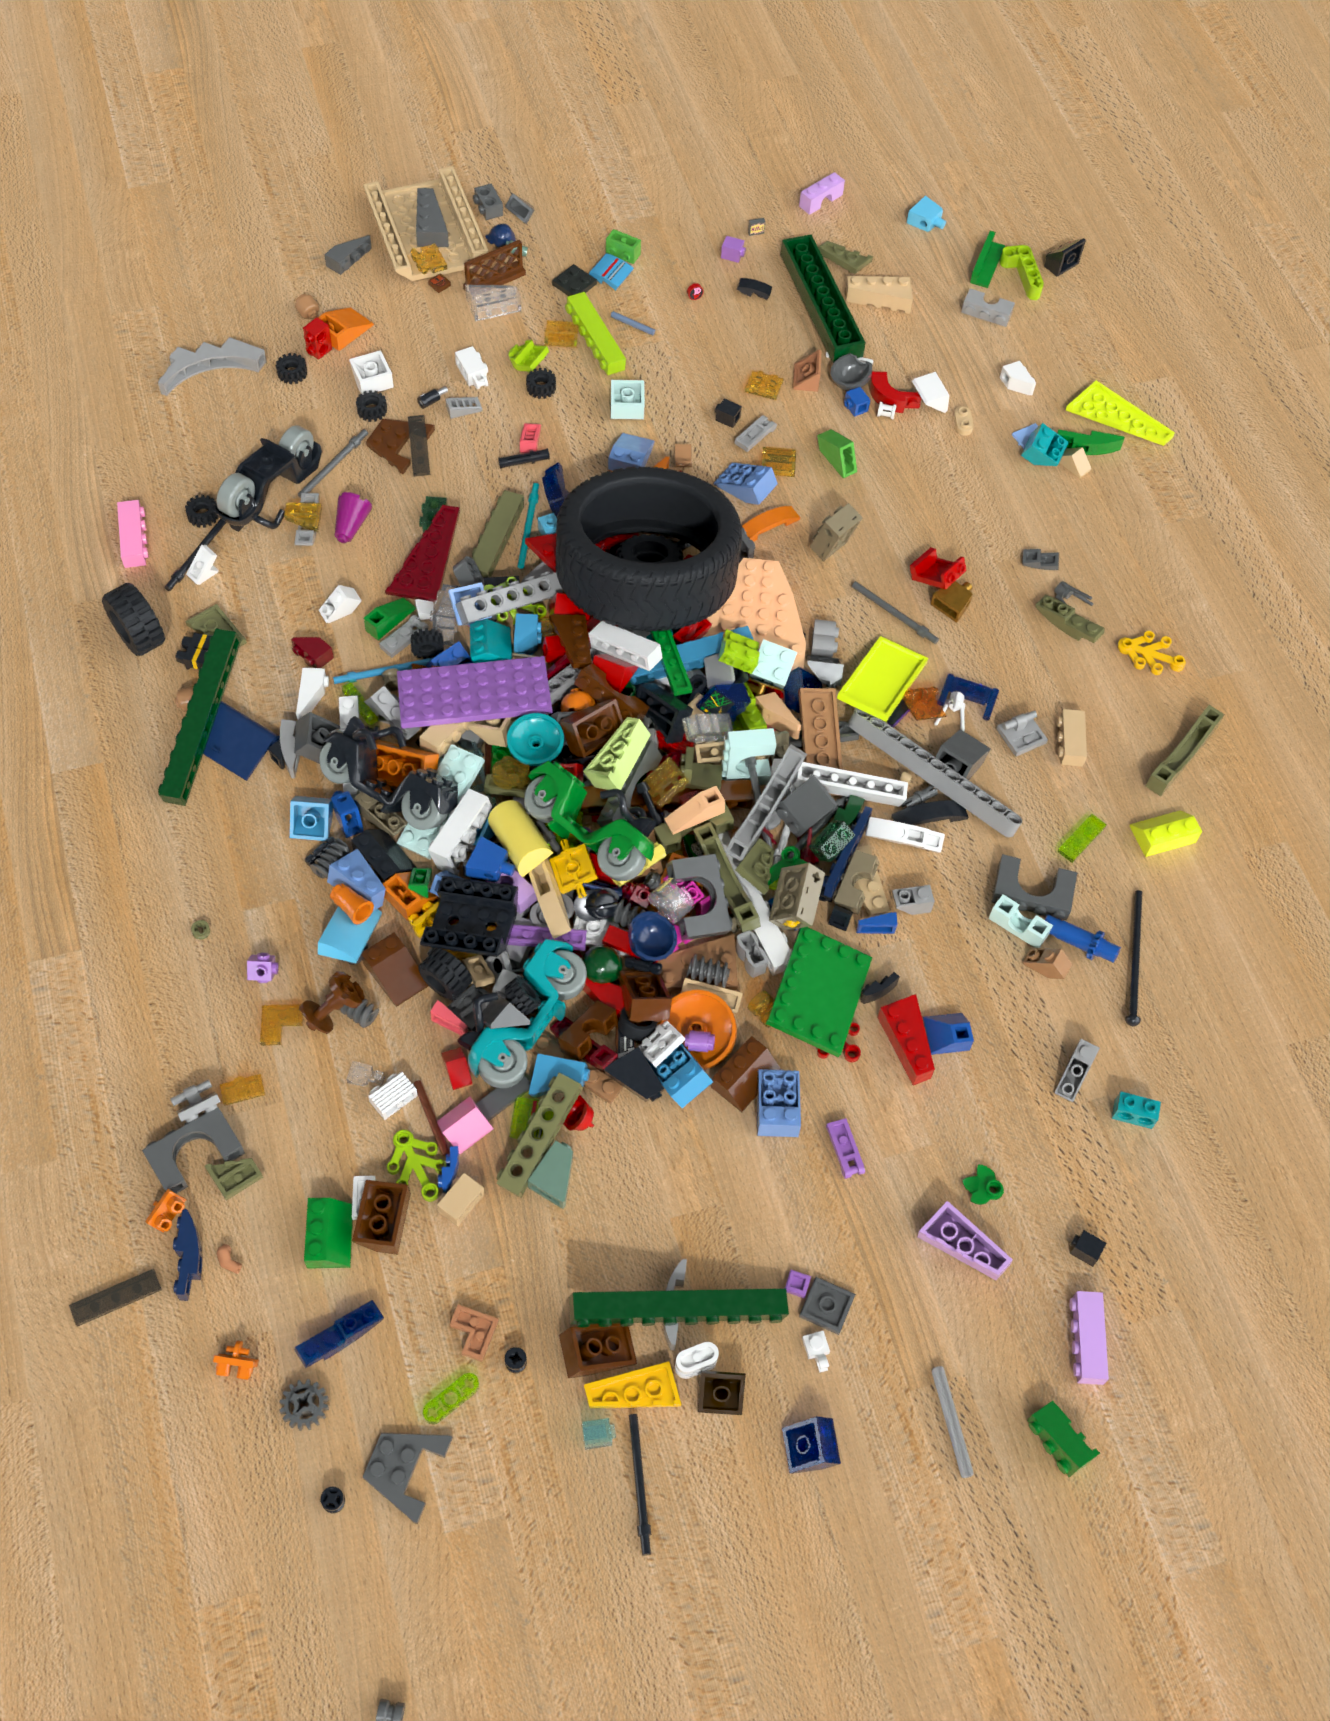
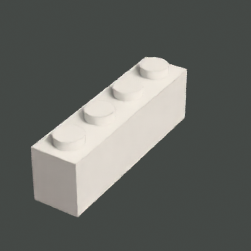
M601 621L589 633L592 648L647 671H650L662 659L661 645L657 642L607 624L604 621Z

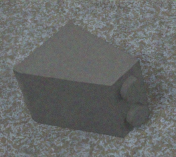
M960 729L941 745L936 758L967 780H970L984 763L991 748Z

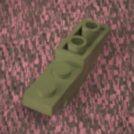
M1045 595L1036 604V608L1047 620L1078 641L1084 638L1095 643L1105 632L1104 627L1075 614V608L1049 595Z

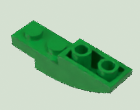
M1059 429L1057 434L1068 441L1066 448L1083 447L1086 455H1103L1119 451L1125 439V436L1091 431L1090 435Z

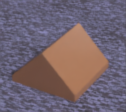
M820 349L794 364V390L818 392L822 353Z

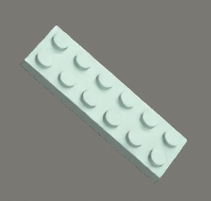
M451 744L437 769V774L453 779V783L458 785L459 804L461 796L470 789L485 760ZM450 813L440 826L433 829L419 830L408 824L399 837L397 844L431 860L432 857L428 851L429 845L439 834L441 826L445 825L449 819Z

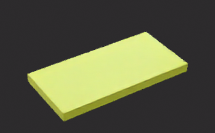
M880 636L842 687L837 699L887 722L927 664L928 658Z

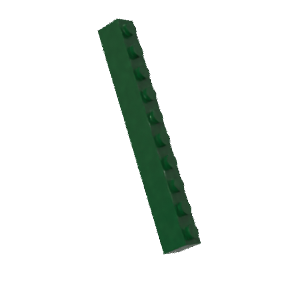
M215 628L214 634L210 637V646L204 654V663L199 669L198 681L193 686V695L191 700L188 701L186 716L182 718V727L180 733L176 736L175 748L170 753V762L168 767L165 768L164 780L158 788V795L165 803L186 806L241 643L237 632Z
M786 1288L573 1292L569 1297L570 1324H577L579 1328L589 1327L590 1324H598L599 1327H609L615 1323H620V1326L623 1327L633 1326L634 1323H642V1326H653L655 1323L661 1322L665 1326L676 1325L677 1322H685V1325H696L698 1322L714 1325L718 1324L719 1321H727L728 1324H738L741 1321L757 1324L761 1323V1320H769L770 1323H780L789 1315Z

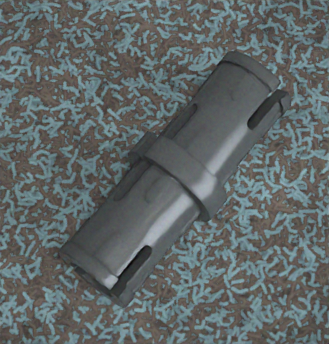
M929 785L921 791L917 790L901 805L902 808L925 803L926 800L938 794L937 788L932 790L935 786Z

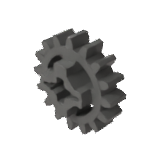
M307 1379L305 1384L298 1380V1386L289 1385L290 1392L283 1391L286 1399L279 1401L284 1406L279 1411L281 1414H286L283 1420L285 1423L290 1421L289 1426L291 1428H294L297 1424L299 1431H302L303 1426H307L308 1430H311V1424L315 1423V1425L319 1426L318 1419L326 1418L323 1411L329 1410V1406L324 1403L328 1402L329 1398L328 1396H323L326 1391L324 1387L319 1389L318 1382H315L312 1386L310 1379ZM316 1395L319 1398V1407L314 1404ZM308 1402V1404H309L308 1407L303 1406V1407L301 1408V1406H300L301 1403L305 1404V1403ZM290 1403L295 1407L293 1414L290 1413Z

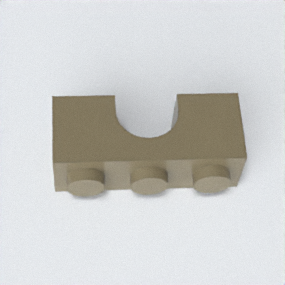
M855 850L854 855L849 857V867L841 876V886L839 890L836 889L833 900L835 905L858 915L865 896L863 891L854 888V885L859 879L863 878L873 881L879 861L877 856Z

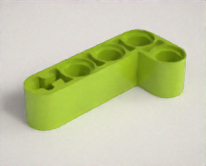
M1026 245L1003 248L1000 265L1004 268H1017L1027 297L1031 300H1038L1041 296L1044 282L1031 248Z

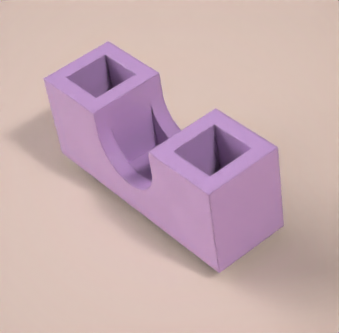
M834 172L801 191L799 207L809 215L821 208L822 200L825 197L832 202L843 195L845 180Z
M517 870L512 876L502 873L497 882L486 881L518 886L517 912L519 914L537 901L532 883H528Z

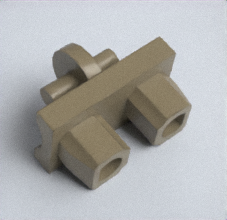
M786 730L782 732L774 731L776 749L775 755H770L771 765H773L774 759H782L789 747V732Z

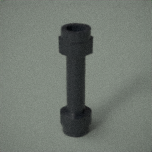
M646 781L637 784L636 791L638 795H642L651 818L656 821L655 827L664 823L662 814H658L648 792L650 790L649 785Z

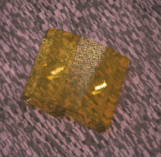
M547 320L544 346L577 348L578 324L574 325L573 322Z
M763 447L761 466L772 467L776 476L795 477L796 450Z

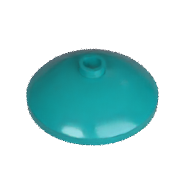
M531 713L518 718L510 726L507 733V745L515 759L527 765L538 766L546 761L551 762L560 754L564 745V733L560 724L552 717L541 713Z

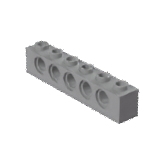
M548 571L540 574V577L536 579L534 576L524 579L525 582L523 583L514 581L509 583V587L503 588V585L493 588V592L487 593V590L476 593V597L471 598L470 595L460 598L461 601L455 605L462 625L550 599L556 593L563 594L564 591L558 581L557 574H551ZM539 584L543 586V591L539 589ZM523 588L527 590L528 596L523 593ZM507 593L512 596V601L507 598ZM491 598L495 599L496 606L492 604ZM475 603L479 604L480 610L475 608Z

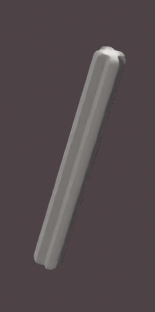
M938 1366L932 1369L935 1386L961 1477L969 1478L974 1474L944 1367Z

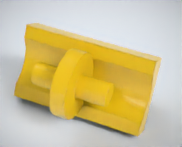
M428 901L422 907L424 914L419 916L413 913L408 918L418 938L423 935L425 926L432 927L439 902L433 904Z

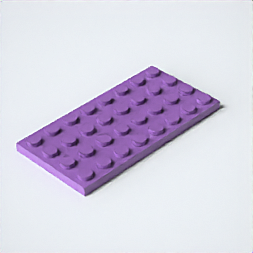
M544 656L397 671L402 729L519 717L531 713H552Z

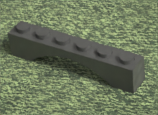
M652 740L647 741L621 789L625 794L628 808L631 806L632 794L639 779L646 772L656 770L662 759L661 753ZM618 797L608 798L597 820L600 827L617 819H625L619 808Z

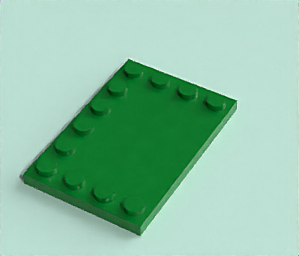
M809 927L799 928L765 1024L839 1057L842 1053L873 957Z

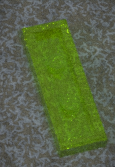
M1091 814L1062 844L1057 852L1073 863L1106 828L1107 824Z

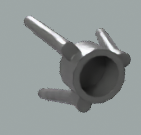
M1064 581L1060 582L1055 588L1054 592L1057 594L1055 598L1065 603L1064 598L1068 599L1071 595H1074L1083 602L1093 606V603L1089 601L1092 599L1091 596L1068 585Z

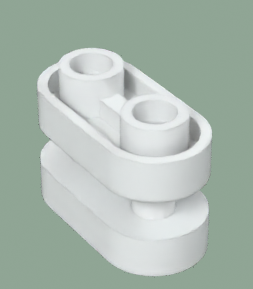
M704 1342L681 1351L676 1357V1374L683 1379H689L699 1375L701 1371L712 1370L716 1366L719 1355L717 1346L711 1342Z

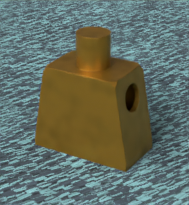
M955 581L946 590L941 588L933 594L930 605L957 623L971 603L973 596L971 590L973 587L969 582H964L960 585Z

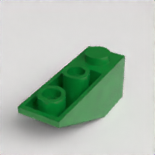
M405 598L376 607L363 618L365 631L379 641L416 610V607Z

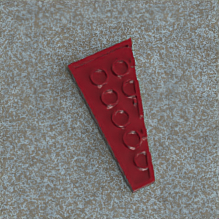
M441 506L433 518L432 524L428 530H425L422 539L415 545L403 563V567L395 575L391 585L385 590L386 595L438 603L459 519L460 507Z

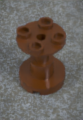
M337 971L329 978L331 991L325 996L326 1001L321 1006L311 1000H306L299 1006V1010L307 1020L306 1025L312 1031L317 1029L320 1032L329 1034L334 1026L329 1014L334 1009L340 1010L345 1005L357 1008L363 1003L362 1001L365 999L364 992L356 981L352 983L349 980L351 976Z

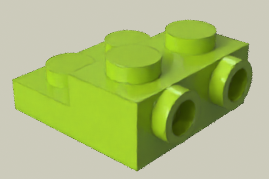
M726 629L723 633L718 661L752 674L758 666L760 655L758 651L759 642Z

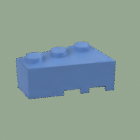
M358 849L330 864L327 879L330 885L334 887L337 884L343 883L350 887L360 896L374 904L373 911L383 906L386 888Z

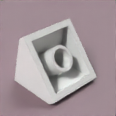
M936 372L915 378L912 381L926 405L941 412H947L949 394Z

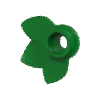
M979 1164L977 1166V1176L967 1177L962 1180L965 1189L972 1193L970 1201L977 1205H984L990 1200H998L1004 1193V1187L1000 1181L996 1180L994 1171L984 1165ZM989 1188H994L996 1193L990 1192Z

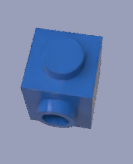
M861 387L846 392L844 405L855 417L868 412L870 398Z

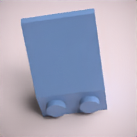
M622 433L613 445L609 455L608 470L645 467L655 441Z

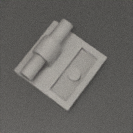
M1036 711L1017 715L1011 720L999 724L996 728L1015 757L1040 747L1048 741L1034 721V718L1037 717Z
M209 1080L197 1086L192 1085L184 1089L183 1093L170 1099L173 1106L185 1100L189 1102V1105L176 1111L181 1122L186 1120L188 1123L198 1118V1113L204 1110L208 1113L218 1107L217 1103L221 1101L215 1092L203 1098L199 1095V1093L212 1087Z

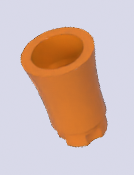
M343 883L337 884L332 889L330 898L348 915L354 924H361L370 917L374 909V904L371 901L363 898Z

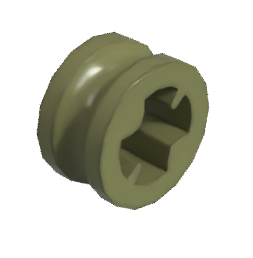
M198 920L192 924L191 931L194 938L203 940L209 936L210 928L206 921ZM199 927H202V928H203V930H204L203 933H200V932L198 931V928H199Z

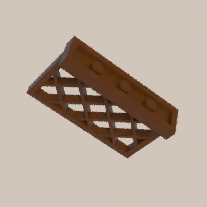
M520 239L464 263L465 283L463 284V289L471 299L526 275V270L523 268L522 242ZM516 247H517V249L515 250V252H514V253H511V251L513 250V248H516ZM504 253L500 259H497L500 254ZM508 255L511 256L507 263L504 262ZM487 259H490L486 265H483ZM496 261L497 264L494 266V268H490L492 264ZM476 265L475 268L472 271H470L469 267ZM482 267L481 273L477 274L478 270Z

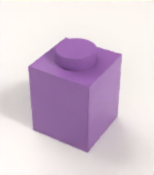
M726 236L722 245L721 258L739 263L741 257H744L746 252L744 240Z

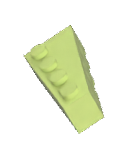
M627 717L583 771L594 787L606 790L622 789L651 735L642 721L637 718Z

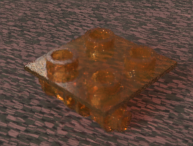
M934 686L930 688L908 689L902 698L916 721L947 716L935 699L939 694V689Z

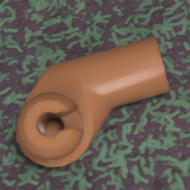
M223 1244L216 1253L219 1264L222 1268L238 1274L241 1271L242 1264L231 1259V1247L228 1244Z

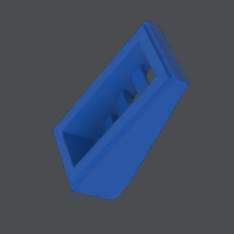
M897 912L858 920L856 933L894 934L898 924Z

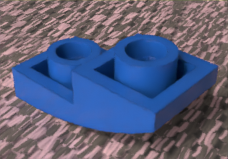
M458 1146L450 1147V1154H446L447 1167H442V1175H438V1187H442L443 1193H447L451 1189L450 1186L457 1176L459 1166Z

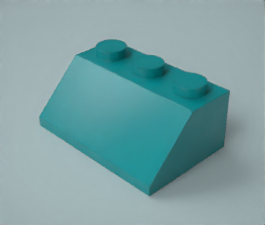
M488 619L471 623L470 657L472 662L511 660L512 638L510 627Z

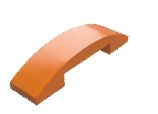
M782 506L752 518L742 525V528L745 529L749 539L754 542L758 540V535L783 523L785 526L799 521L801 517L792 506Z

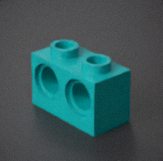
M1120 1091L1114 1100L1112 1119L1152 1129L1159 1120L1161 1102Z

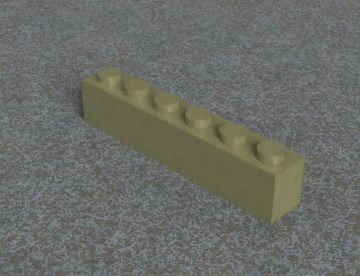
M504 490L502 496L498 497L497 507L492 510L491 519L485 525V532L480 535L478 546L473 549L472 559L475 561L483 579L493 575L523 511L524 495Z

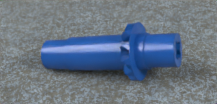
M1051 915L1046 917L1045 921L1053 925L1049 933L1050 935L1086 951V957L1091 961L1095 956L1112 963L1117 959L1121 947L1104 939L1105 932L1099 930L1096 934H1093Z

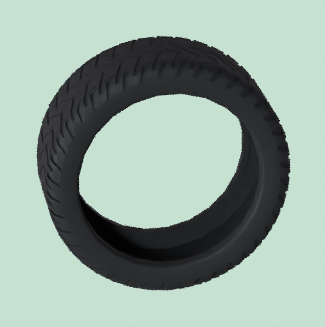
M644 466L603 472L600 476L595 475L590 480L587 479L580 483V486H576L567 495L559 509L556 526V574L564 593L571 602L573 601L575 606L579 609L582 608L584 613H587L589 616L593 615V618L599 621L604 620L607 624L639 631H664L691 626L716 613L726 603L735 588L742 539L740 518L734 505L720 490L696 476L681 471L677 472V470ZM636 532L657 533L689 543L698 549L700 553L677 562L660 564L638 563L611 555L595 544L620 534Z

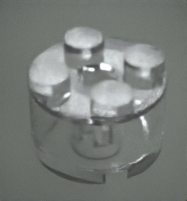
M667 878L650 893L647 899L659 910L658 914L675 924L694 908L692 906L694 901L683 886L679 888L675 885L678 883L675 879Z

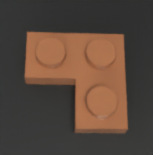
M458 1304L449 1325L451 1328L469 1334L462 1350V1355L483 1363L499 1319Z

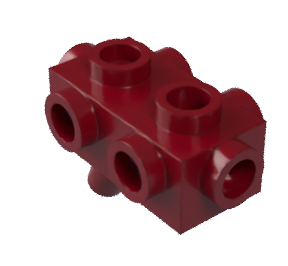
M633 881V883L627 882L621 886L624 906L631 903V907L637 905L647 908L654 900V894L648 891L650 888L642 883Z

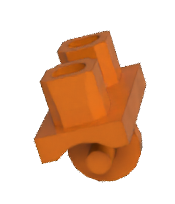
M167 1189L160 1201L155 1200L153 1203L155 1208L145 1222L163 1233L169 1231L176 1214L181 1213L184 1209L186 1199Z
M237 1340L235 1346H227L226 1352L233 1353V1355L219 1353L214 1355L213 1362L217 1363L216 1375L230 1376L231 1365L239 1366L237 1378L248 1380L252 1375L253 1368L258 1366L259 1359L241 1357V1355L248 1356L250 1349L243 1348V1341Z

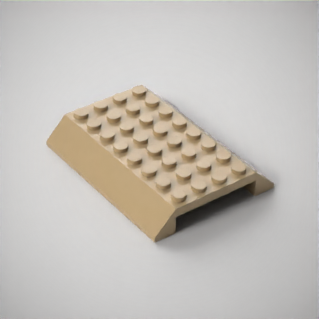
M454 166L438 169L439 179L387 190H381L378 181L363 184L396 273L412 281L434 277L440 273L443 275L464 270L465 262L488 253V248ZM417 188H433L448 231L449 247H417Z

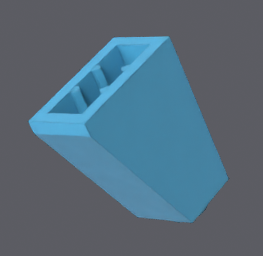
M537 1054L528 1094L534 1098L542 1097L544 1094L547 1095L550 1089L548 1087L554 1076L557 1077L558 1073L580 1083L583 1087L585 1081L589 1080L590 1069H588V1065L585 1062Z

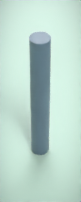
M614 311L611 313V318L652 336L655 334V329Z

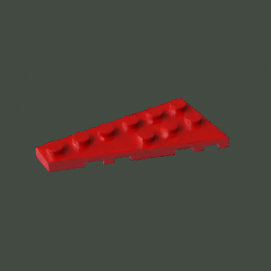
M639 532L616 535L606 538L595 545L603 551L606 549L610 550L612 546L624 542L626 539L632 538V536H639ZM556 533L525 538V544L556 573Z

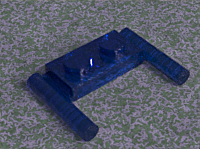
M948 674L937 704L944 706L949 691L951 693L961 692L966 700L984 706L987 703L983 719L986 721L990 720L999 690Z

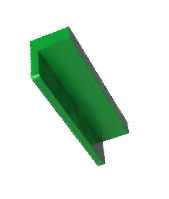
M989 231L974 267L970 281L971 284L988 288L1001 258L1002 250L1005 248V245L994 242L996 233L994 231Z

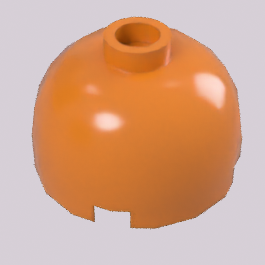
M580 688L570 690V693L562 699L560 709L561 712L580 711L597 703L587 692L581 691Z

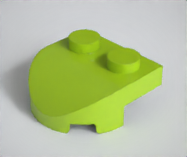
M525 340L524 345L518 346L516 344L512 347L508 355L516 370L530 372L536 369L538 364L549 353L547 346L534 345L533 340Z

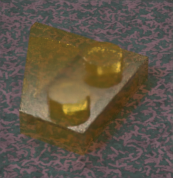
M286 502L285 520L306 529L314 530V532H319L322 505L321 503Z

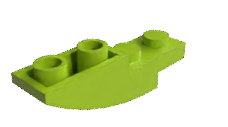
M745 682L730 694L732 701L735 703L734 708L744 730L767 729V724L756 706V699L747 682Z

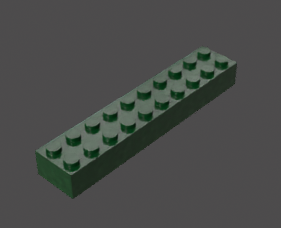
M812 234L782 240L780 255L832 362L834 363L840 357L850 353L857 356V358L863 357L866 342Z

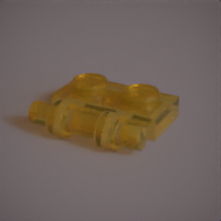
M436 244L421 247V253L415 248L411 249V258L417 263L416 266L422 274H427L428 270H431L432 273L447 270V263Z
M752 371L745 387V392L777 400L784 379L779 378L775 374L772 376L764 374L763 371Z
M668 757L642 782L646 781L649 785L650 790L648 792L652 797L655 798L658 794L661 796L657 804L663 807L666 803L669 804L673 800L672 797L679 791L682 792L685 789V785L690 781L685 776L680 781L677 777L682 771ZM672 782L674 786L666 792L665 788Z

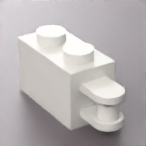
M473 346L455 352L456 365L468 386L474 385L476 389H480L481 386H488V367L486 363L482 362L480 353L476 352Z

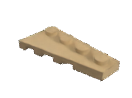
M869 845L856 848L858 851L872 855ZM839 850L832 852L834 860H836ZM876 871L873 881L863 878L855 883L854 888L864 893L865 900L862 905L870 917L890 913L878 871Z

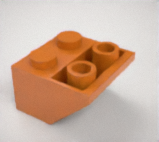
M411 872L396 873L383 883L386 888L384 898L409 921L408 918L413 913L419 914L425 903L428 901L433 903L438 899V896L430 892L429 898H425L408 889Z

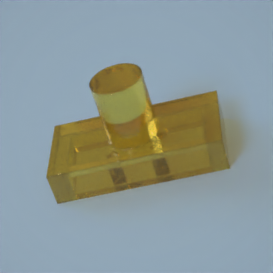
M261 1074L246 1078L239 1076L234 1081L220 1084L224 1106L266 1095Z

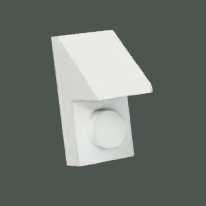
M201 545L186 575L197 585H200L219 571L213 566L217 555L207 545Z

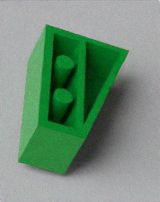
M1053 1400L1032 1414L1027 1420L1031 1431L1043 1441L1042 1444L1046 1452L1054 1456L1059 1470L1063 1474H1067L1068 1477L1081 1470L1100 1454L1096 1448L1091 1450L1084 1442L1086 1437L1082 1432L1077 1434L1070 1425L1071 1420Z

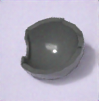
M850 353L834 362L830 374L834 383L843 390L849 391L858 387L862 388L872 376V363L868 361L862 363L858 360L857 356Z

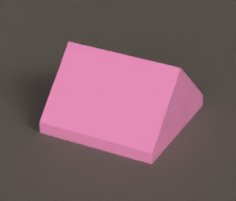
M470 1096L437 1121L442 1133L453 1146H458L459 1154L463 1153L494 1129Z

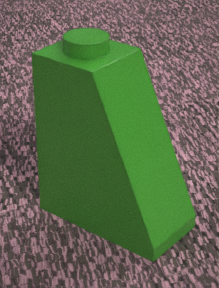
M832 429L817 435L820 452L842 478L857 472L853 441Z

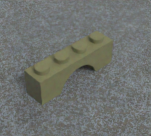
M725 803V813L674 835L666 823L659 824L654 828L656 842L664 847L667 855L680 850L683 837L693 829L711 822L717 835L734 829V818Z

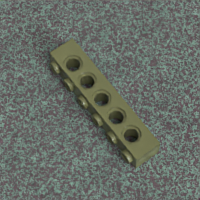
M558 1073L557 1077L554 1076L551 1079L547 1095L544 1094L538 1103L540 1106L538 1111L530 1116L528 1120L529 1127L526 1132L523 1131L520 1134L516 1150L510 1152L507 1158L508 1164L505 1169L502 1168L496 1178L498 1180L497 1185L522 1198L528 1187V1179L548 1152L583 1089L580 1083L561 1073ZM557 1093L564 1094V1099L561 1102L554 1101ZM548 1111H553V1118L548 1121L544 1120V1114ZM536 1130H543L544 1134L540 1139L533 1137ZM532 1148L533 1154L528 1158L523 1157L524 1150ZM521 1166L523 1169L522 1174L513 1176V1169Z

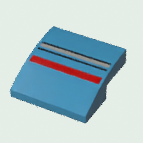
M606 253L589 274L597 279L600 284L604 281L616 291L634 268L622 259Z

